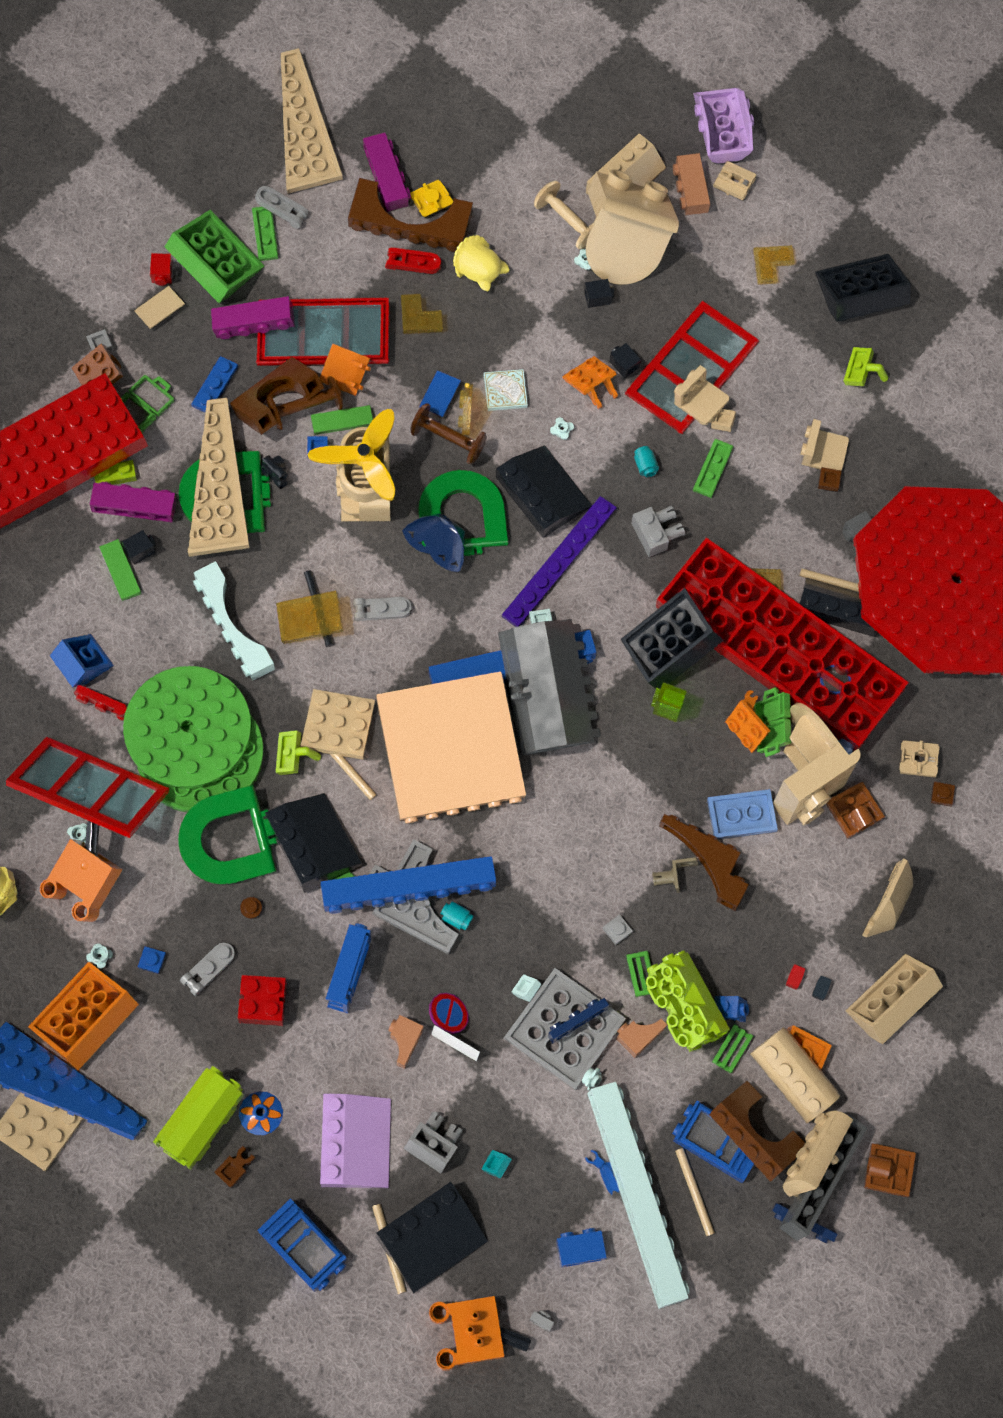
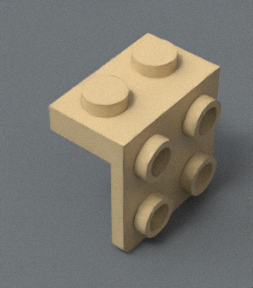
M700 365L696 370H692L688 374L683 384L677 385L674 390V404L703 425H707L729 402V396L706 380L707 369Z
M813 419L812 425H807L805 437L808 440L807 444L803 443L800 455H803L802 465L817 469L824 467L842 471L849 442L848 437L819 430L821 421Z

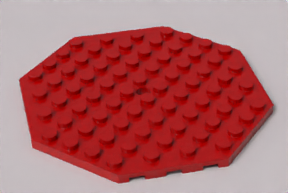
M905 486L853 539L856 549V571L859 577V599H861L862 605L861 618L924 673L944 672V674H961L966 672L977 675H989L990 673H1001L1003 675V502L988 489ZM952 576H960L961 583H955L952 580Z

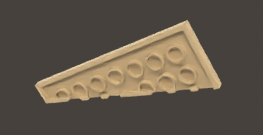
M298 48L282 52L281 73L286 190L289 194L343 180L300 50Z
M227 398L207 400L202 448L199 458L194 509L192 512L188 548L189 557L249 548Z

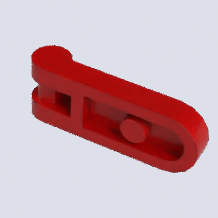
M394 247L388 248L387 256L389 258L386 260V269L434 274L440 270L441 259L437 254Z
M78 685L76 687L74 695L77 701L83 704L92 703L97 710L104 713L108 710L116 714L119 720L124 721L127 709L125 704L84 686Z

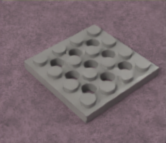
M554 968L507 1032L504 1039L576 1090L582 1082L585 1073L592 1068L626 1018L611 1007H608V1010L595 1017L601 1021V1028L597 1030L592 1029L589 1025L590 1021L556 1041L559 1046L557 1051H549L546 1048V1044L550 1041L548 1038V1034L551 1031L550 1027L559 1021L562 1023L568 1021V1016L572 1014L571 1009L574 1006H580L585 1010L588 1008L587 1004L597 998ZM555 994H564L566 1001L563 1004H557L554 1001ZM548 1010L553 1013L554 1017L551 1021H544L541 1018V1013ZM531 1028H537L540 1030L541 1036L537 1039H532L528 1035V1031ZM580 1036L587 1037L589 1040L588 1046L580 1047L577 1044V1038ZM568 1053L576 1056V1062L572 1065L564 1061V1056Z

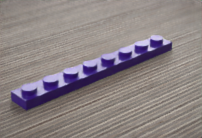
M600 496L503 612L501 617L513 626L519 627L529 616V612L534 610L611 517L616 507Z

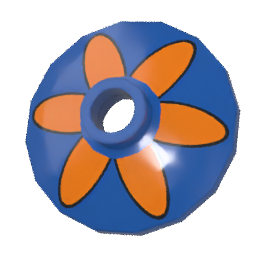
M258 1091L250 1094L243 1100L239 1109L241 1125L254 1135L272 1133L279 1126L283 1117L281 1102L275 1095L268 1092ZM260 1108L265 1110L262 1116L256 1114Z

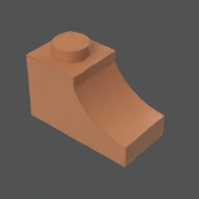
M399 1015L397 1020L393 1019L388 1031L391 1032L390 1038L395 1040L399 1048L397 1066L405 1069L424 1030V1026Z
M662 1019L650 1025H639L634 1021L629 1025L625 1023L617 1031L619 1035L616 1040L635 1058L666 1029L667 1024Z

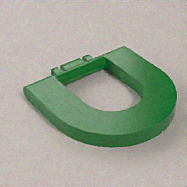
M235 452L238 474H252L253 510H244L247 533L265 532L264 507H271V502L269 501L270 484L263 483L269 482V476H262L261 452ZM200 459L187 469L179 486L180 505L184 515L191 523Z
M455 470L436 477L424 489L419 502V518L440 514V508L444 500L456 493L470 494L480 502L483 510L485 537L465 539L464 556L474 555V549L477 550V555H482V547L508 545L503 499L497 487L488 478L472 471Z
M254 785L207 797L196 803L185 815L178 834L179 850L187 867L200 879L213 884L227 885L277 872L270 845L276 844L277 840L276 837L268 839L269 836L275 834L268 819H263L266 816L265 812L268 810H260ZM249 810L261 852L230 861H217L210 858L203 850L201 841L206 826L216 819Z

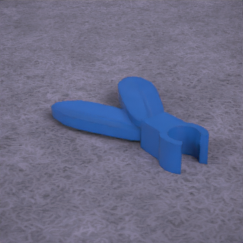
M590 1150V1153L595 1154V1160L589 1161L585 1157V1161L600 1169L603 1182L611 1195L613 1191L619 1192L610 1162L603 1161L596 1151Z

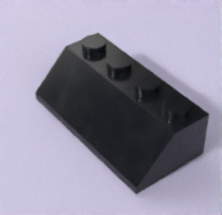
M806 578L799 601L800 605L827 624L872 637L876 636L877 631L861 618L862 605L861 599H859V592Z

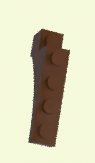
M664 814L659 827L682 841L699 859L718 896L716 902L736 911L749 885L745 883L746 881L742 877L730 875L741 853L737 851L738 849L731 844L725 845L719 842L717 837L699 832L700 830L696 826L686 825L680 822L681 820L678 817Z

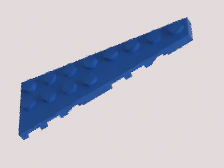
M5 1022L0 1027V1084L3 1088L8 1090L10 1088L32 1100L52 1108L58 1107L63 1109L69 1115L74 1116L75 1114L85 1118L91 1124L97 1123L109 1128V1131L130 1140H134L148 1122L146 1119L8 1022Z

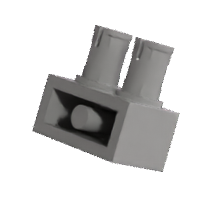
M672 506L658 512L653 511L652 507L633 514L631 524L648 557L666 551L670 540L685 535L684 528H681V523L665 530L661 526V523L676 518V513L672 511Z
M432 1112L425 1125L421 1122L419 1123L404 1149L439 1173H442L458 1146L455 1143L463 1131L458 1127L454 1133L453 1131L457 1126L451 1124L442 1137L436 1131L444 1121V1118L440 1115L435 1120L438 1113Z

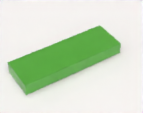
M264 207L252 208L259 261L278 259L272 212Z
M370 405L311 415L314 435L368 427L373 420Z
M714 439L694 485V492L712 498L733 445Z
M119 539L99 546L121 600L124 601L140 595L141 591Z

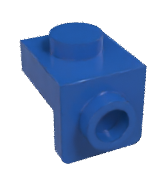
M715 996V1003L724 1020L746 1022V1016L749 1013V1006L746 1000L739 996Z

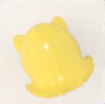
M479 235L466 237L455 251L453 259L455 272L459 278L465 275L468 279L478 282L481 289L488 292L491 286L490 283L500 274L508 273L510 269L490 249L489 243Z

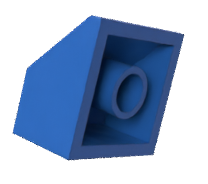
M91 634L62 639L50 654L55 665L65 676L72 688L78 685H86L114 666Z

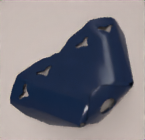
M438 513L421 517L408 524L402 530L405 539L413 548L430 554L438 565L449 571L459 572L464 562L465 531L447 516ZM408 531H414L413 538L411 537V534ZM424 541V544H425L426 546H423L422 544H418V542ZM438 555H445V561H443V558L439 557ZM457 561L458 567L456 565H451V563Z

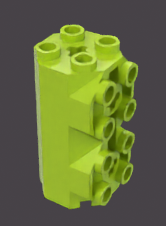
M683 950L675 955L671 953L662 958L663 963L660 965L654 964L647 969L649 973L646 979L647 990L658 1007L666 1008L669 1014L667 1017L668 1029L676 1043L682 1047H687L688 1051L692 1052L702 1048L701 1045L709 1042L712 1043L728 1033L730 1029L688 952L686 953Z
M214 1066L203 1071L153 1141L154 1145L158 1148L162 1147L164 1149L163 1152L181 1165H186L190 1170L205 1155L211 1146V1141L223 1124H227L237 1110L238 1103L244 1096L242 1093L243 1089L240 1088L241 1085L231 1078L229 1081L224 1079L223 1073Z

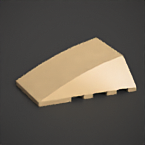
M903 858L896 863L888 880L890 883L862 936L870 937L894 929L913 888V875L908 860Z

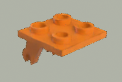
M332 344L320 375V380L322 383L329 385L327 377L332 376L335 378L340 390L356 396L358 389L363 390L364 388L360 384L365 371L371 370V367L367 366L370 358Z
M595 356L587 359L584 363L562 376L567 383L583 395L588 394L592 403L597 406V409H600L602 404L596 395L594 387L603 382L608 393L613 395L614 399L618 397L611 382V378L617 375L616 371Z
M749 690L745 694V699L738 703L725 722L729 729L739 737L742 744L753 753L770 730L753 711L758 696L750 697L754 691Z

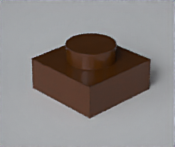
M821 467L818 489L838 492L841 470Z
M934 781L931 803L952 807L955 785Z

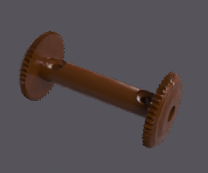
M328 376L329 389L318 392L309 400L303 397L281 406H276L273 398L269 396L267 405L277 422L275 425L276 429L283 430L280 418L334 400L337 408L342 410L344 406L343 398L335 378Z
M430 404L422 405L411 424V434L416 436L423 427L470 451L467 463H474L485 446L486 433L481 432L476 440H473L428 417Z

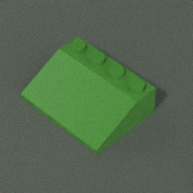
M211 210L173 232L164 246L219 304L229 298L264 267L258 258Z

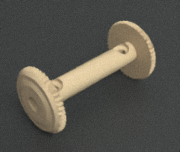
M558 181L546 184L535 197V208H543L549 203L571 227L580 232L581 235L576 242V247L578 249H585L593 223L587 227L564 202L556 198L560 190V183Z

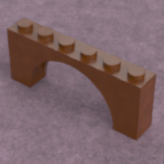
M359 178L348 215V227H351L353 230H366L374 235L385 234L396 240L400 238L408 239L409 242L414 244L422 242L432 248H437L438 246L445 247L451 252H455L459 244L466 238L473 212V202L454 198L448 211L440 218L424 224H408L396 220L383 209L378 199L379 189L377 181Z

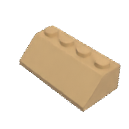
M639 133L598 172L609 175L612 169L620 170L631 176V183L645 187L646 182L653 181L666 169V166L654 145ZM595 174L587 181V194Z
M905 954L860 996L846 1012L871 1038L883 1044L943 986L933 968Z

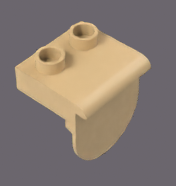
M615 169L610 170L609 175L596 171L588 190L596 219L587 238L586 257L593 272L601 279H608L613 284H631L644 279L656 269L672 234L678 231L679 220L667 194L668 189L653 181H647L645 187L631 183V176Z
M796 703L790 708L791 721L794 727L790 736L791 744L786 745L783 752L798 771L783 781L773 802V807L787 825L798 818L805 826L824 812L822 806L831 799L830 796L845 786L860 759V751L857 749L848 755L820 717L806 705Z

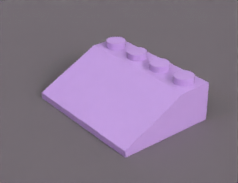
M323 1094L321 1187L388 1188L390 1098L351 1094Z

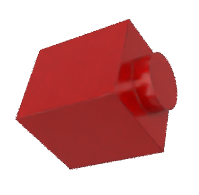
M151 253L150 277L152 283L159 286L172 283L173 261L171 254Z

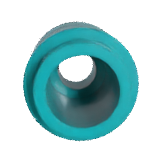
M649 446L636 449L634 451V459L640 475L647 478L656 475L659 466L653 450Z
M453 901L450 904L446 903L440 913L443 915V921L459 930L462 928L465 931L474 917L468 909Z

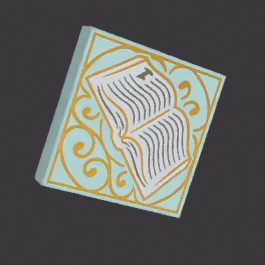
M523 369L484 372L488 411L527 408Z

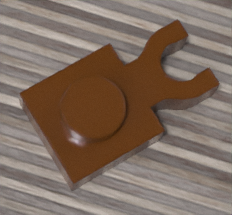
M243 1146L238 1150L235 1159L229 1156L214 1172L230 1188L246 1173L243 1167L252 1163L255 1159L252 1154L248 1159L242 1158V1154L246 1151V1148Z

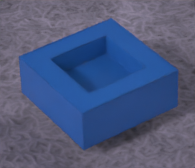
M307 436V458L310 450L328 446V436Z
M144 947L137 967L159 974L166 953Z

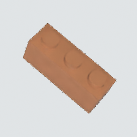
M700 153L677 156L676 164H673V174L678 177L676 188L677 192H681L682 196L680 198V208L685 210V215L708 213L710 200Z

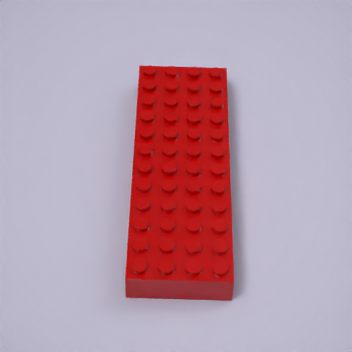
M106 373L0 431V529L148 447L143 434Z
M707 537L656 601V608L659 609L682 589L686 588L724 639L714 650L769 690L776 687L779 690L778 694L783 692L789 693L791 706L796 703H802L809 707L820 717L835 738L838 740L842 738L848 741L854 747L853 751L861 748L909 683ZM834 665L835 671L838 674H847V676L851 677V681L843 683L826 671L825 668ZM820 677L838 689L840 693L838 695L830 694L828 689L821 685Z

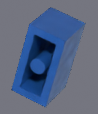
M596 1228L582 1230L583 1234L574 1235L573 1232L560 1234L561 1238H557L556 1243L561 1268L606 1260L602 1231H596Z

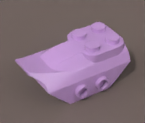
M740 88L693 93L696 103L695 115L696 117L699 116L698 128L699 132L703 133L709 159L714 163H726L727 161H740L753 151L752 126L754 125L753 115L749 114L750 102L749 99H746L744 91Z

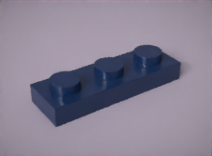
M596 998L587 1004L588 1008L580 1012V1010H577L570 1014L568 1021L563 1024L559 1021L551 1026L548 1038L552 1044L608 1010L609 1004L606 999L603 998L599 1001Z
M775 1203L771 1211L776 1213L774 1218L783 1221L789 1209ZM817 1223L814 1224L811 1230L816 1233V1239L826 1244L829 1240L834 1242L838 1235Z

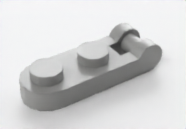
M262 186L257 190L255 200L260 206L288 221L292 227L300 228L303 223L302 220L309 214L305 207L271 187Z
M405 597L357 598L353 600L354 608H356V613H354L355 621L405 618L411 613L412 609L411 602ZM364 607H370V612H364Z
M219 943L180 979V982L184 986L187 985L191 989L190 992L197 996L233 961L235 956L233 947L228 943ZM196 975L202 979L199 983L193 979Z

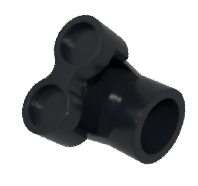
M270 455L264 457L261 466L263 474L266 477L270 476L273 483L279 489L287 486L286 478L288 473L285 471L286 465L284 460L279 455L273 458Z

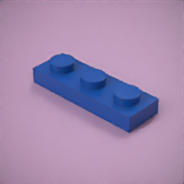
M220 356L191 403L192 407L205 413L207 400L220 398L237 370L238 364Z

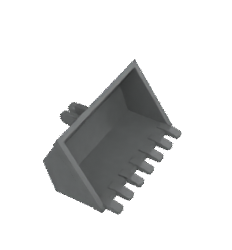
M572 619L542 621L514 627L498 633L521 756L594 743V738L601 736L600 729H592L590 720L597 719L596 711H589L587 703L594 702V696L592 693L585 694L584 685L591 684L589 676H582L581 668L587 667L588 664L586 659H579L578 650L584 649L583 641L576 642L574 633L581 632L580 624H573Z

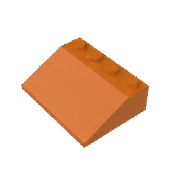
M88 962L28 1027L63 1059L79 1070L139 1004L125 989Z

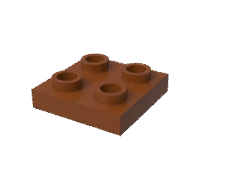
M102 343L72 367L81 385L106 373L112 385L123 377L119 361L110 354Z
M863 781L836 795L826 803L847 839L883 820L885 817Z
M872 1143L870 1145L864 1188L908 1198L916 1153Z

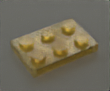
M337 591L276 603L281 642L283 644L344 632Z

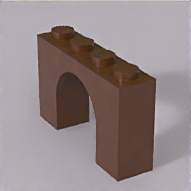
M291 357L230 402V405L239 420L262 435L277 424L271 410L266 406L269 396L273 398L283 392L295 391L309 400L324 389V386L315 371Z
M746 1081L725 1098L709 1115L771 1182L797 1158L796 1154L804 1147L805 1142L794 1130L779 1142L768 1141L756 1133L750 1124L748 1112L762 1096Z

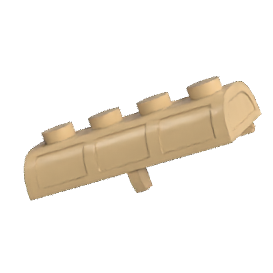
M784 1027L750 1053L806 1123L812 1121L839 1099L840 1095L837 1089L792 1034Z
M839 1111L821 1113L816 1117L814 1121L815 1126L807 1134L804 1147L796 1154V1162L787 1171L788 1177L783 1184V1189L789 1197H796L801 1193L817 1189L830 1162L832 1164L838 1163L839 1159L835 1153L853 1121L847 1114Z

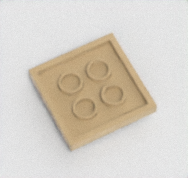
M313 689L301 747H309L316 752L363 760L375 700Z
M20 1093L0 1120V1141L46 1172L84 1118L75 1114L74 1116L69 1115L63 1109L58 1107L52 1108Z

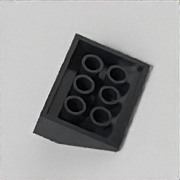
M889 254L815 271L828 309L836 322L910 304L911 283Z
M545 445L515 456L496 468L497 480L542 538L592 506Z
M684 588L621 638V641L646 681L660 692L722 643L724 639L687 589Z
M325 793L284 803L265 812L266 819H268L275 834L274 836L304 893L320 886L321 881L332 880L362 865Z
M449 1182L376 1232L375 1236L413 1294L488 1242L452 1182Z

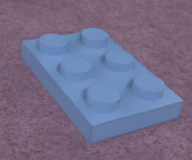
M770 789L707 798L713 836L718 839L772 833L778 830Z

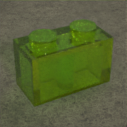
M663 682L661 689L656 688L651 704V707H654L653 714L676 722L687 691Z

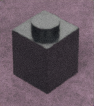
M608 279L585 282L584 294L587 307L592 308L611 304V300L614 297V288L609 285Z
M625 343L611 351L609 362L625 379L640 368L641 359Z
M144 530L122 541L123 548L134 565L155 553L154 546L156 543L150 534L146 535Z

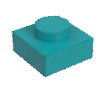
M492 1150L482 1170L501 1179L512 1159L505 1154Z

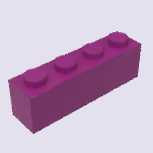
M386 133L363 138V148L374 179L378 182L379 193L386 212L407 207L408 199H411L409 188H405L403 184L405 183L404 174L398 170L399 161L397 155L393 156L392 151L394 149L391 139H387Z
M289 296L211 309L212 330L216 337L220 339H229L239 335L248 336L258 332L267 333L277 329L286 330L289 327H295L293 304Z
M108 482L93 484L89 505L91 511L95 513L173 523L177 500L175 493L169 490L156 491L148 487L133 488L126 484L118 486Z

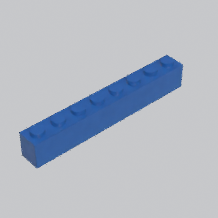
M591 631L574 633L576 642L583 641L584 649L578 650L579 659H586L587 664L593 662L597 652ZM501 650L429 667L431 684L501 672L503 683H507Z
M492 856L321 881L324 910L330 914L340 913L342 909L351 908V910L356 911L372 905V907H382L385 903L389 902L403 904L409 899L423 901L428 899L429 896L437 895V898H444L449 896V893L458 892L459 895L470 893L471 890L489 891L492 887H496Z

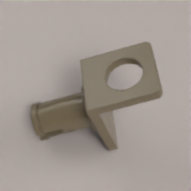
M696 857L672 860L673 868H671V871L652 872L654 886L673 883L677 893H680L677 868L698 866Z

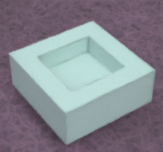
M550 609L529 612L531 624L552 621Z
M523 974L512 990V993L518 998L530 1002L541 986V983L537 979Z

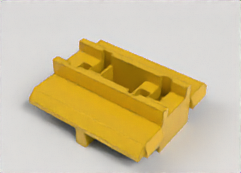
M439 180L427 185L424 183L423 187L410 192L414 204L424 218L453 203L445 186Z

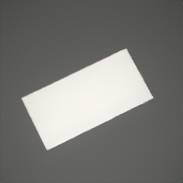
M434 1025L431 1035L477 1061L479 1051Z

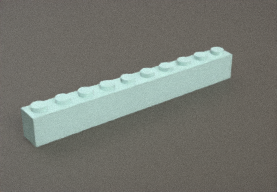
M616 1082L592 1088L587 1095L658 1309L688 1299L689 1288L686 1281L682 1280L680 1274L682 1267L680 1261L675 1259L673 1253L674 1243L672 1238L667 1235L665 1229L667 1228V1222L664 1215L660 1214L658 1208L660 1206L659 1198L656 1193L653 1194L651 1188L653 1184L652 1177L645 1170V1157L643 1152L638 1149L636 1143L638 1142V1136L635 1129L631 1128L629 1122L631 1121V1115L628 1108L624 1107L622 1101L624 1100L621 1087L617 1086Z

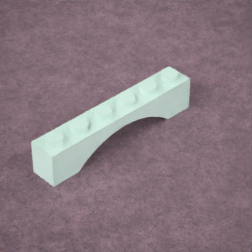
M216 561L195 571L194 586L198 592H203L205 597L202 599L207 609L212 608L214 612L212 617L216 625L221 624L224 629L221 633L225 641L232 643L233 648H231L234 657L236 660L241 659L243 663L241 669L246 677L250 675L253 681L275 670L274 663L265 647L245 637L229 619L225 610L226 579Z

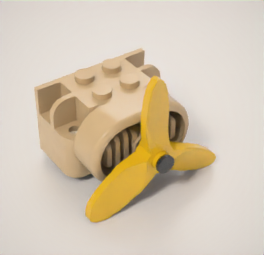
M392 409L380 412L368 427H358L349 431L343 437L340 446L318 447L308 452V458L314 462L336 464L337 496H341V521H390V501L395 497V487L390 476L389 435L395 421Z

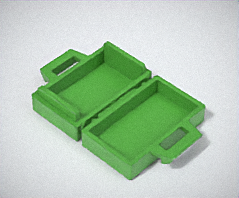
M144 375L129 389V393L126 392L121 397L123 403L131 399L149 414L138 426L141 433L156 420V416L159 417L174 402V398L167 393L171 385L160 376L151 380L148 376ZM145 379L170 399L158 412L133 392ZM157 381L165 387L164 390L156 384Z
M776 687L765 691L763 700L754 705V712L770 730L757 748V752L765 753V757L777 754L781 751L780 747L791 744V720L787 719L791 717L790 694L785 692L778 694L779 690Z

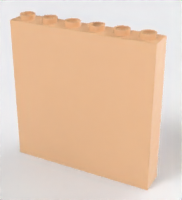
M501 672L376 695L400 821L405 820V824L417 822V818L426 816V820L438 818V814L447 812V816L459 814V810L466 808L468 812L480 810L482 805L488 804L489 808L501 806L503 801H509L510 804L522 802L521 798L526 796Z

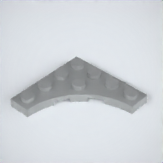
M413 840L397 870L427 866L432 849ZM409 899L403 904L389 902L385 903L382 907H375L372 915L446 954L450 953L459 936L458 933L451 930L436 916L428 899L423 901Z

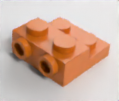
M794 1025L788 1027L786 1030L792 1034L821 1070L832 1045Z

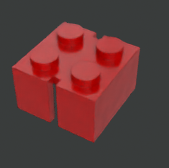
M242 975L241 999H239L238 1008L239 1023L283 1026L287 987L286 978Z

